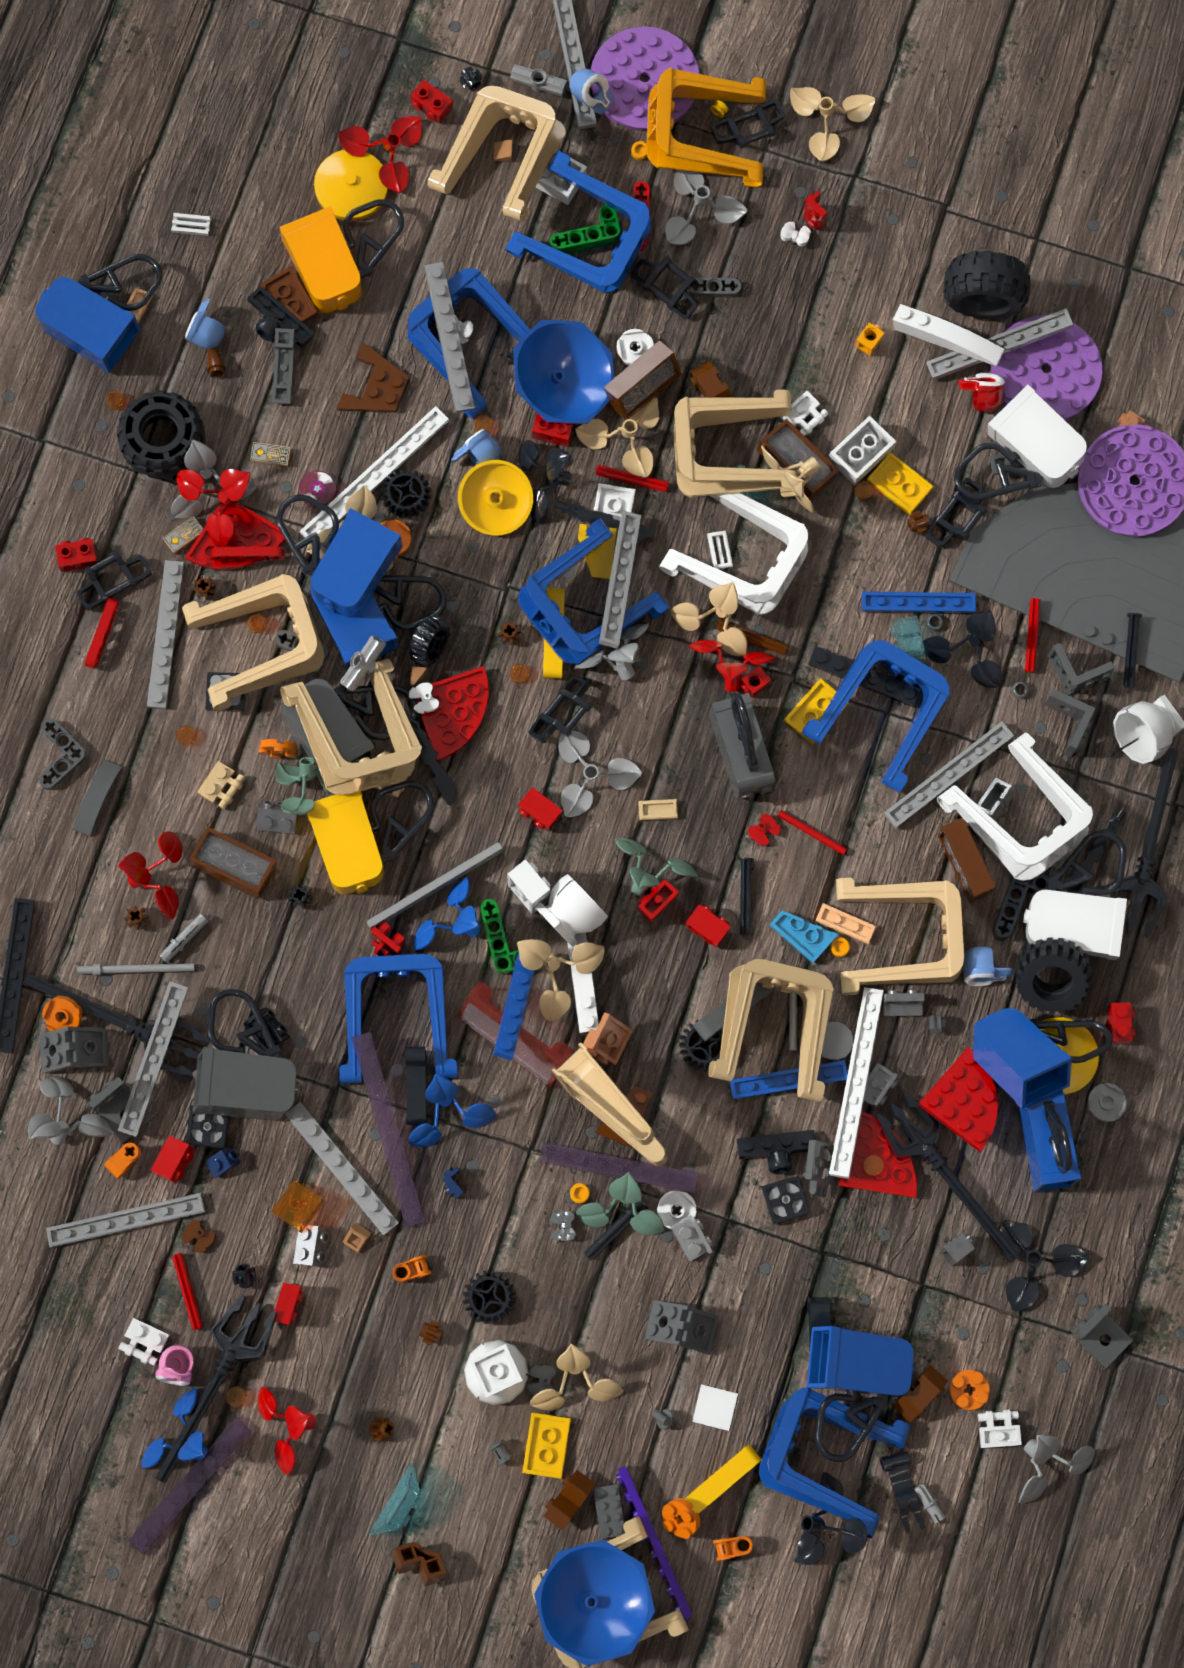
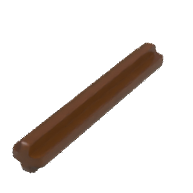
M719 619L716 626L717 630L724 631L725 620ZM728 622L727 629L731 627L740 629L745 634L748 642L781 655L786 654L788 645Z

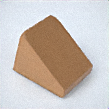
M512 140L494 143L493 161L512 162Z
M412 667L411 689L412 687L416 688L428 673L427 668Z
M355 1223L342 1243L359 1253L372 1233L358 1223Z

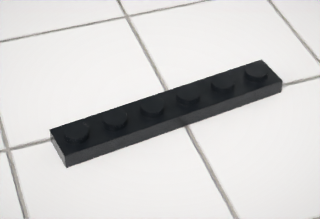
M815 646L808 665L844 679L854 661ZM871 668L859 685L914 708L921 691L920 688Z

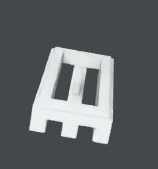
M173 213L171 231L172 233L209 236L211 217ZM177 225L188 226V227H201V228H206V229H205V230H201V229L181 228V227H177Z
M726 530L708 533L707 538L713 567L721 570L728 567L733 568ZM719 536H723L728 563H724ZM712 537H715L720 560L718 565Z

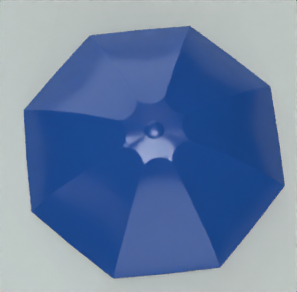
M540 320L513 348L516 392L546 422L588 424L609 402L604 386L614 379L612 352L582 322Z
M605 1540L557 1552L534 1593L545 1641L585 1666L632 1654L655 1612L644 1565Z

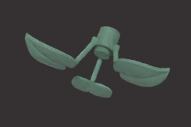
M311 757L300 759V767L289 766L280 762L276 767V780L281 784L292 785L297 781L303 780L301 798L290 797L282 802L281 808L285 813L304 815L313 810L314 801L305 799L306 781L314 779L315 775L320 780L325 792H329V796L335 795L325 788L319 768H315V760Z
M614 839L622 851L638 857L637 867H631L629 870L634 882L630 890L637 896L643 897L648 887H657L659 885L658 878L667 869H672L680 875L698 877L696 871L688 863L677 858H670L668 860L669 864L656 876L640 869L642 855L646 854L645 848L632 839Z
M629 1172L610 1184L609 1193L614 1200L606 1210L599 1203H588L580 1207L575 1214L579 1220L588 1226L595 1228L603 1227L609 1222L607 1214L611 1211L617 1200H620L625 1204L632 1203L633 1215L635 1217L631 1218L630 1224L635 1231L645 1235H655L665 1230L663 1221L657 1213L650 1210H643L639 1214L637 1213L636 1203L640 1201L642 1192L638 1183Z

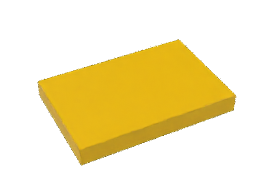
M891 452L866 480L908 515L914 512L934 488L932 484Z
M820 678L788 714L784 722L813 745L815 742L801 734L806 723L811 719L820 720L836 690ZM849 701L847 702L843 710L848 706V704L850 703Z
M531 1413L522 1473L562 1479L571 1418Z

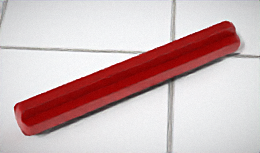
M597 465L595 472L597 476L661 492H666L669 485L667 481L651 477L643 478L627 471L603 465Z
M1031 598L1025 662V672L1034 673L1036 670L1041 603L1039 598Z
M177 1253L172 1256L184 1302L192 1329L199 1330L203 1328L185 1260L182 1253Z

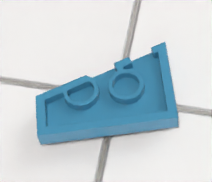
M783 910L769 924L773 930L812 964L838 936L835 932H830L821 926L809 923Z

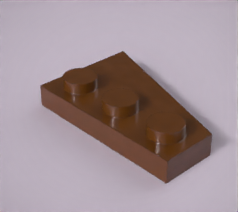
M291 266L259 285L303 323L319 314Z
M634 1086L625 1097L643 1117L653 1093ZM604 1122L595 1131L597 1135L631 1148L629 1143Z

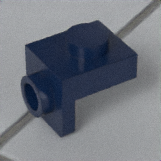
M232 1147L220 1150L205 1161L214 1178L220 1177L232 1167L241 1164L237 1152Z
M451 1167L443 1174L444 1178L442 1180L447 1186L445 1188L446 1192L451 1197L455 1196L459 1199L464 1193L452 1178L460 1172V1169L458 1167L455 1169Z

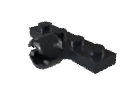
M261 286L247 297V301L264 315L256 324V332L263 340L272 341L275 338V328L294 329V342L301 348L314 337L315 333Z
M814 1130L738 1138L736 1142L739 1160L766 1157L769 1172L781 1175L788 1173L792 1169L790 1155L808 1152L809 1140H816Z

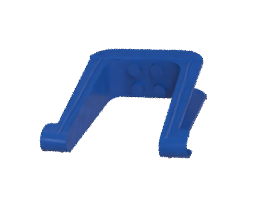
M557 151L548 167V171L626 216L631 221L628 231L624 230L620 237L621 245L613 250L610 264L600 268L516 231L513 233L505 250L518 258H521L526 251L602 293L613 292L623 283L650 231L651 220L649 210L645 203L570 167V157L563 152Z
M473 268L463 269L447 281L453 309L458 305V300L467 297L473 298L518 342L530 331L528 326L479 270ZM429 296L411 312L408 320L407 336L408 340L449 382L441 344L428 328L432 322L436 321L431 297ZM469 381L475 408L463 412L473 419L488 404Z
M601 518L593 522L587 530L588 538L531 575L527 584L520 589L518 595L522 611L557 656L569 664H579L604 646L599 644L602 625L587 634L576 632L571 627L570 620L565 616L563 617L559 612L560 609L557 603L549 599L546 589L613 536V533ZM658 591L625 610L621 632L646 614L656 619L670 608Z
M875 640L861 649L820 720L811 719L808 721L801 734L820 744L870 668L874 664L885 665L888 667V672L895 676L898 674L903 676L907 684L912 686L916 684L923 692L922 704L881 780V783L900 793L908 780L907 775L902 773L948 697L949 685L940 673L889 642Z
M426 954L361 957L354 959L347 965L344 970L349 1064L342 1065L339 1068L340 1084L362 1083V988L364 981L372 975H378L379 978H390L391 974H398V977H409L410 973H419L427 980L436 1074L445 1078H458L456 1060L447 1059L443 968L436 958Z
M800 1388L792 1394L790 1399L784 1402L779 1411L760 1463V1480L766 1488L846 1520L851 1518L861 1520L867 1528L868 1538L872 1539L880 1519L878 1514L795 1472L787 1463V1454L792 1451L795 1443L792 1438L799 1432L801 1423L798 1422L800 1417L807 1416L817 1419L819 1406L827 1397L810 1388ZM833 1401L828 1405L824 1415L825 1423L860 1434L861 1431L857 1425L844 1415L845 1411L851 1407L838 1401ZM861 1412L856 1414L865 1423L870 1417ZM877 1420L866 1437L897 1448H904L911 1426L901 1420H896L890 1426Z

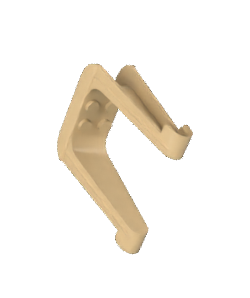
M498 86L484 87L477 92L474 103L442 170H433L428 179V188L446 195L449 194L493 126L499 120L508 118L515 124L524 123L533 130L536 127L534 136L503 206V215L523 222L530 213L525 204L563 139L566 137V129L560 121L556 120L553 108L547 103Z
M775 390L774 398L684 397L675 406L673 431L676 476L679 490L690 498L780 489V494L783 497L797 495L784 477V471H787L797 478L798 473L794 470L705 467L695 462L694 429L703 426L787 416L792 413L790 391Z
M282 574L279 577L201 608L196 601L187 603L182 607L187 626L193 629L280 605L290 606L287 609L290 618L294 622V631L300 640L297 647L290 652L208 688L214 710L219 711L229 708L232 705L230 699L232 697L311 672H317L323 665L325 659L324 650L308 601L301 591L298 582L293 577Z
M390 659L377 661L374 671L369 676L395 752L391 754L384 752L373 759L366 757L358 763H350L341 757L303 682L282 686L280 689L284 704L288 707L295 705L323 778L325 788L333 794L349 795L399 781L408 777L414 770L415 760L419 757L422 746L390 681V673L394 670Z
M852 878L836 879L838 902L937 904L944 911L941 925L942 930H946V934H943L942 943L943 949H947L946 956L938 962L841 972L842 995H857L860 991V985L952 983L959 977L964 962L961 897L959 890L954 884L949 881L855 887Z
M754 959L747 962L746 965L734 968L729 973L730 978L720 1059L709 1064V1077L730 1082L733 1080L754 987L757 982L761 983L762 987L768 989L778 987L781 992L791 993L794 991L802 998L803 1019L797 1095L800 1098L820 1102L823 1098L825 1085L823 1082L817 1081L832 992L834 990L831 981L825 975L818 972L764 959Z
M579 1043L578 1046L580 1048L558 1070L552 1069L561 1085L575 1100L582 1103L653 1165L660 1167L666 1164L668 1159L666 1150L654 1136L652 1128L596 1062L588 1049L582 1043Z
M638 1516L624 1523L625 1534L607 1542L623 1550L647 1538L648 1535ZM547 1569L539 1572L533 1580L532 1594L534 1601V1593ZM678 1609L650 1620L639 1642L668 1629L669 1634L673 1637L688 1631L689 1629L681 1610ZM555 1648L558 1657L567 1667H586Z

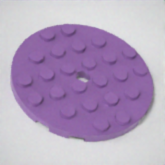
M634 27L621 31L609 38L596 53L591 66V70L595 73H600L607 79L609 90L614 96L611 107L604 114L614 123L628 127L627 129L636 131L647 130L649 94L655 84L658 83L661 74L669 68L699 74L697 61L689 47L674 34L655 27ZM641 75H646L650 77V80L642 82L640 77ZM593 84L591 86L593 97H595L600 90L597 84ZM672 98V101L675 102L674 111L671 112V118H674V123L679 121L690 110L695 99Z
M1048 315L1033 316L1023 319L1012 325L1008 330L1014 329L1016 327H1019L1021 325L1027 324L1029 322H1032L1034 320L1040 319ZM1073 323V328L1002 354L997 366L991 364L990 373L997 374L1005 380L1003 400L1005 406L1029 385L1064 420H1068L1081 413L1095 397L1102 379V361L1092 338L1081 327ZM1047 365L1051 367V372L1044 373L1041 367Z
M1139 424L1123 425L1105 432L1087 449L1085 460L1079 467L1078 490L1086 511L1103 528L1123 536H1147L1168 527L1184 510V451L1172 437L1151 426ZM1137 476L1140 483L1138 485L1130 484V477Z

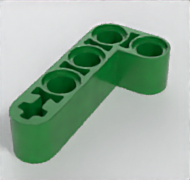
M607 205L603 206L599 212L600 224L556 233L550 238V247L566 254L616 244L620 239V226L616 211ZM606 214H609V215H611L612 217L609 218V219H607V218H604L603 216L606 215ZM614 231L616 234L609 235L608 232ZM591 235H596V236H598V238H597V239H591L590 236H591ZM573 239H579L580 242H579V243H573L572 240H573Z
M486 899L481 904V915L494 967L498 974L513 973L519 950L509 953L498 905L494 900ZM487 906L493 908V918H489L488 910H486ZM497 924L499 930L492 932L489 930V926ZM496 942H501L504 948L497 951L493 948V945ZM504 960L509 965L506 969H500L498 963Z

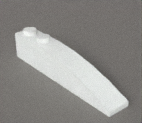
M900 304L893 318L894 329L994 366L998 365L1004 352L1002 347L973 332Z
M586 933L574 936L578 941L574 947L567 942L571 962L574 961L572 959L574 948L581 943L587 942ZM570 965L579 1035L585 1036L588 1035L590 1029L596 1030L599 1025L592 972L581 974L576 970V965Z

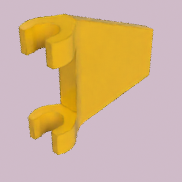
M586 524L579 525V542L588 538L586 536ZM609 528L613 536L585 558L591 577L610 580L617 528Z

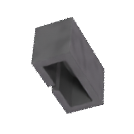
M995 778L977 804L996 823L1003 814V809H1006L1014 798L1012 785Z
M961 1233L939 1251L950 1265L953 1266L975 1249L973 1246L974 1241L968 1234L964 1235Z

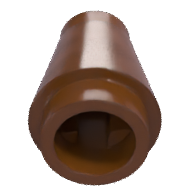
M209 349L207 351V372L213 378L221 377L226 369L218 349Z

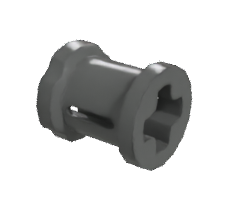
M503 1439L489 1448V1451H492L499 1461V1466L514 1457L505 1447Z

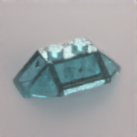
M409 1464L370 1530L369 1535L375 1536L401 1529L402 1525L406 1527L412 1517L409 1513L412 1508L417 1509L422 1501V1498L419 1497L421 1490L415 1465Z

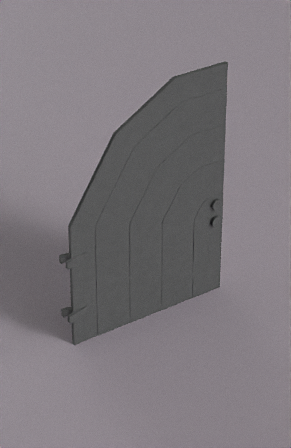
M1130 478V484L1138 485L1140 483ZM1078 483L1062 484L1056 488L1048 486L1033 488L973 528L949 579L950 582L1029 616L1031 598H1039L1041 600L1040 622L1124 659L1126 658L1129 623L1127 613H1140L1142 618L1139 621L1136 664L1173 681L1180 682L1184 673V510L1173 523L1159 532L1140 537L1123 536L1099 525L1086 511L1079 495Z

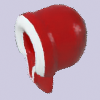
M979 373L974 378H964L957 381L960 389L973 391V407L975 410L992 412L1001 407L1005 388V380L1001 376L993 373Z

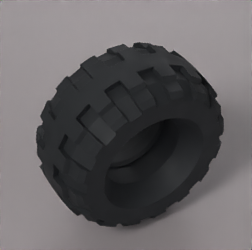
M973 251L967 254L963 253L950 262L945 271L943 293L948 306L964 316L990 320L1004 319L1012 315L1015 316L1024 309L1025 304L1029 300L1031 277L1026 265L1014 256L1001 252Z
M157 390L156 393L151 394L149 392L141 394L142 397L137 400L133 399L128 404L127 409L122 411L119 418L117 438L120 450L127 463L138 473L145 474L153 479L158 477H164L165 479L173 478L178 472L188 470L185 466L184 458L192 441L195 440L205 444V431L202 419L195 406L180 394L175 392L167 393L166 390ZM157 420H169L177 425L178 433L175 439L168 445L161 447L151 446L143 439V433L147 426Z

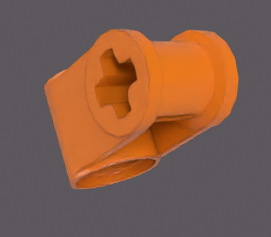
M126 1143L105 1162L104 1166L119 1179L139 1159L141 1149L134 1143ZM128 1148L134 1149V1156H127L129 1153Z
M421 1255L396 1265L393 1269L394 1279L399 1283H404L432 1274L425 1260L427 1256ZM399 1268L406 1269L408 1274L405 1278L397 1277L396 1271Z
M746 1536L729 1537L713 1541V1544H716L717 1561L746 1555L752 1550V1541ZM742 1539L749 1542V1548L746 1551L738 1549V1542ZM722 1544H724L725 1554L723 1553Z

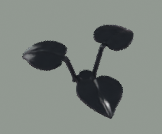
M525 440L519 453L521 469L523 471H530L535 466L546 470L547 477L552 485L542 487L540 491L538 489L533 490V505L530 515L537 524H540L549 506V497L544 491L558 488V485L568 486L571 482V473L564 471L571 456L558 448H552L546 456L547 467L535 462L539 456L537 445L531 440Z
M991 610L971 615L966 621V628L970 635H967L966 638L953 647H949V641L941 636L926 638L920 644L921 649L933 662L946 663L951 658L950 651H954L969 640L972 646H979L978 664L971 667V674L974 680L988 688H998L1001 686L1002 672L999 666L990 660L981 662L983 642L991 641L996 634L995 620Z
M1004 1220L1001 1224L1000 1231L1018 1253L1023 1251L1027 1254L1026 1262L1029 1266L1026 1280L1022 1277H1014L1006 1286V1297L1013 1311L1025 1310L1037 1301L1039 1286L1029 1281L1033 1268L1040 1267L1042 1261L1055 1263V1270L1058 1274L1064 1277H1072L1080 1272L1089 1259V1256L1083 1250L1069 1244H1062L1054 1248V1259L1042 1257L1039 1251L1025 1249L1031 1245L1033 1240V1234L1026 1225Z
M823 1472L820 1485L843 1496L844 1492L841 1482L829 1473ZM824 1510L812 1513V1516H804L801 1526L805 1532L799 1540L794 1562L802 1565H812L821 1560L825 1547L820 1541L821 1536L818 1533L823 1530L844 1533L842 1537L844 1550L853 1554L860 1552L868 1541V1531L865 1524L859 1519L851 1518L846 1521L844 1530L825 1526V1521L818 1517L827 1513Z

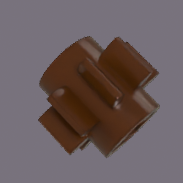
M920 510L911 513V518L907 519L909 530L916 532L917 535L926 533V528L930 527L926 513L921 514Z
M201 575V579L198 581L194 580L196 587H193L192 590L193 592H198V599L202 596L208 600V596L215 595L212 589L216 588V584H210L212 581L211 577L205 579ZM203 585H206V590H202Z
M507 620L506 625H500L502 632L498 633V637H503V644L510 642L513 645L514 640H520L517 634L521 633V629H516L517 622L510 624ZM508 630H511V636L508 635Z
M134 905V909H126L128 916H125L124 920L130 921L127 925L129 928L134 925L139 930V926H146L144 921L149 916L143 915L145 912L144 907L139 910ZM134 915H136V916L139 915L140 920H136V919L134 920V919H133V916H134Z
M431 1320L430 1324L424 1323L419 1336L423 1337L422 1342L428 1345H432L433 1342L438 1344L443 1333V1329L439 1328L440 1323Z
M375 1417V1422L370 1424L369 1432L374 1437V1441H388V1437H391L394 1433V1426L389 1422V1418Z

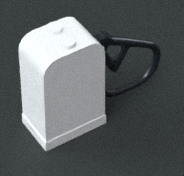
M1027 385L988 423V435L999 444L988 442L975 447L958 464L954 473V481L957 489L965 497L972 500H985L1029 487L1030 489L1037 488L1040 482L1048 487L1056 488L1064 484L1069 478L1073 479L1078 474V469L1085 460L1086 441L1039 397L1034 389ZM986 449L997 450L1011 463L1018 460L1027 468L1023 469L1005 464L997 465L1002 488L981 494L968 491L961 482V472L964 467L978 453ZM1006 473L1027 477V481L1010 485Z
M1095 831L1086 835L1054 876L1048 880V890H1041L1033 896L1028 910L1026 909V912H1024L1023 923H1026V939L1030 944L1033 943L1035 945L1037 940L1042 939L1045 941L1048 937L1058 940L1059 937L1064 938L1066 942L1069 940L1074 942L1076 947L1080 946L1084 950L1083 954L1086 953L1090 956L1103 957L1110 960H1117L1120 957L1127 899L1088 895L1110 894L1117 890L1123 881L1127 853L1123 841L1117 835L1107 831ZM1102 837L1111 839L1117 844L1120 851L1117 878L1111 886L1107 888L1085 886L1082 888L1081 894L1062 892L1089 881L1094 875L1075 861L1091 840ZM1070 867L1081 874V876L1067 882H1060V879Z

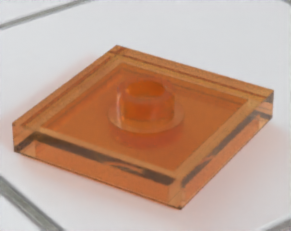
M293 1180L271 1212L302 1233L325 1200L296 1180Z

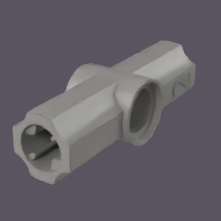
M517 64L513 66L510 81L529 86L536 92L545 91L561 97L565 92L567 80L548 75L542 69L532 70ZM535 79H542L543 81H541V82H536V81H534V80H535Z
M371 635L363 649L352 656L351 666L341 679V684L351 691L356 690L364 676L374 671L376 659L386 646V643L379 637Z

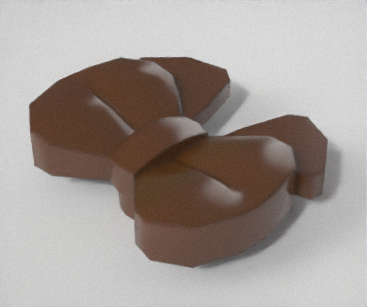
M192 1220L186 1226L185 1233H182V1241L184 1244H188L194 1238L198 1239L194 1251L202 1253L214 1242L215 1233L212 1230L204 1231L198 1220Z

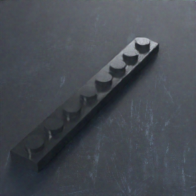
M15 898L0 996V1053L13 1054L35 900Z

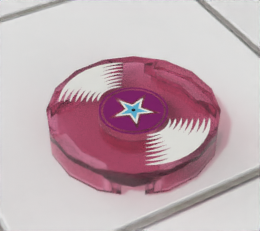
M312 471L301 479L299 494L308 495L325 505H329L335 498L336 484L328 473ZM303 501L306 505H308V506H310V507H313V508H317V507H315V506H313V505H311V504H309V503Z

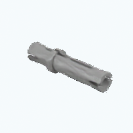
M199 913L175 939L170 941L171 944L159 956L166 963H169L179 951L182 952L183 947L208 923V920Z

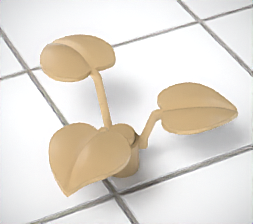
M791 88L790 90L791 104L797 114L808 117L813 114L814 109H820L821 115L824 116L825 134L821 132L816 133L809 141L811 153L822 162L831 159L840 147L838 135L834 133L828 134V117L833 115L835 108L842 114H847L850 121L859 123L869 118L876 101L874 97L869 95H852L843 101V110L837 106V103H833L830 97L821 98L820 92L814 88Z
M653 398L630 419L625 420L622 427H618L617 430L610 434H607L608 426L600 419H592L588 424H582L575 430L576 434L585 446L597 450L606 446L607 438L621 432L625 438L631 439L632 449L624 454L622 459L623 467L629 473L646 478L652 471L653 456L651 451L645 446H639L635 449L634 435L638 425L642 429H651L658 423V400Z
M763 444L761 446L763 456L771 469L791 470L800 467L798 469L799 477L796 478L787 471H784V477L797 494L795 497L805 509L815 514L816 511H814L812 503L804 494V486L812 478V475L821 469L819 463L815 458L811 457L804 463L801 461L798 464L782 468L765 450Z
M362 486L348 498L345 505L346 513L351 508L370 519L374 517L377 509L376 500L366 486ZM344 520L340 522V524H339V529H340L342 523L344 522ZM324 529L317 533L320 538V559L323 558L327 551L323 544L332 529ZM312 543L306 549L310 554H312ZM392 561V563L390 564V566H389V568H388L387 570H389V569L392 568V566H393V561Z
M734 582L716 586L710 591L709 599L714 608L702 615H699L698 607L691 603H680L672 608L671 614L677 624L688 631L698 629L700 626L699 619L716 611L719 617L726 618L723 627L724 631L717 635V640L723 644L722 649L734 656H744L747 653L745 634L735 627L727 629L731 614L738 608V595Z
M529 939L517 942L521 964L526 969L537 970L544 965L550 974L554 991H544L539 1001L541 1013L548 1021H554L564 1015L571 1003L570 997L565 991H558L553 971H556L560 967V963L563 962L571 966L576 965V970L579 973L587 974L593 972L600 965L604 956V947L590 942L581 943L574 948L572 952L573 962L557 957L552 952L551 947L544 941Z
M570 1344L567 1350L557 1359V1367L564 1371L560 1390L558 1392L554 1389L543 1390L531 1399L530 1405L547 1411L556 1410L563 1406L565 1400L560 1395L563 1394L568 1372L570 1374L583 1372L587 1384L591 1388L588 1391V1396L596 1401L615 1399L623 1393L624 1389L621 1388L619 1383L611 1379H602L592 1384L585 1370L590 1366L589 1357L582 1350Z

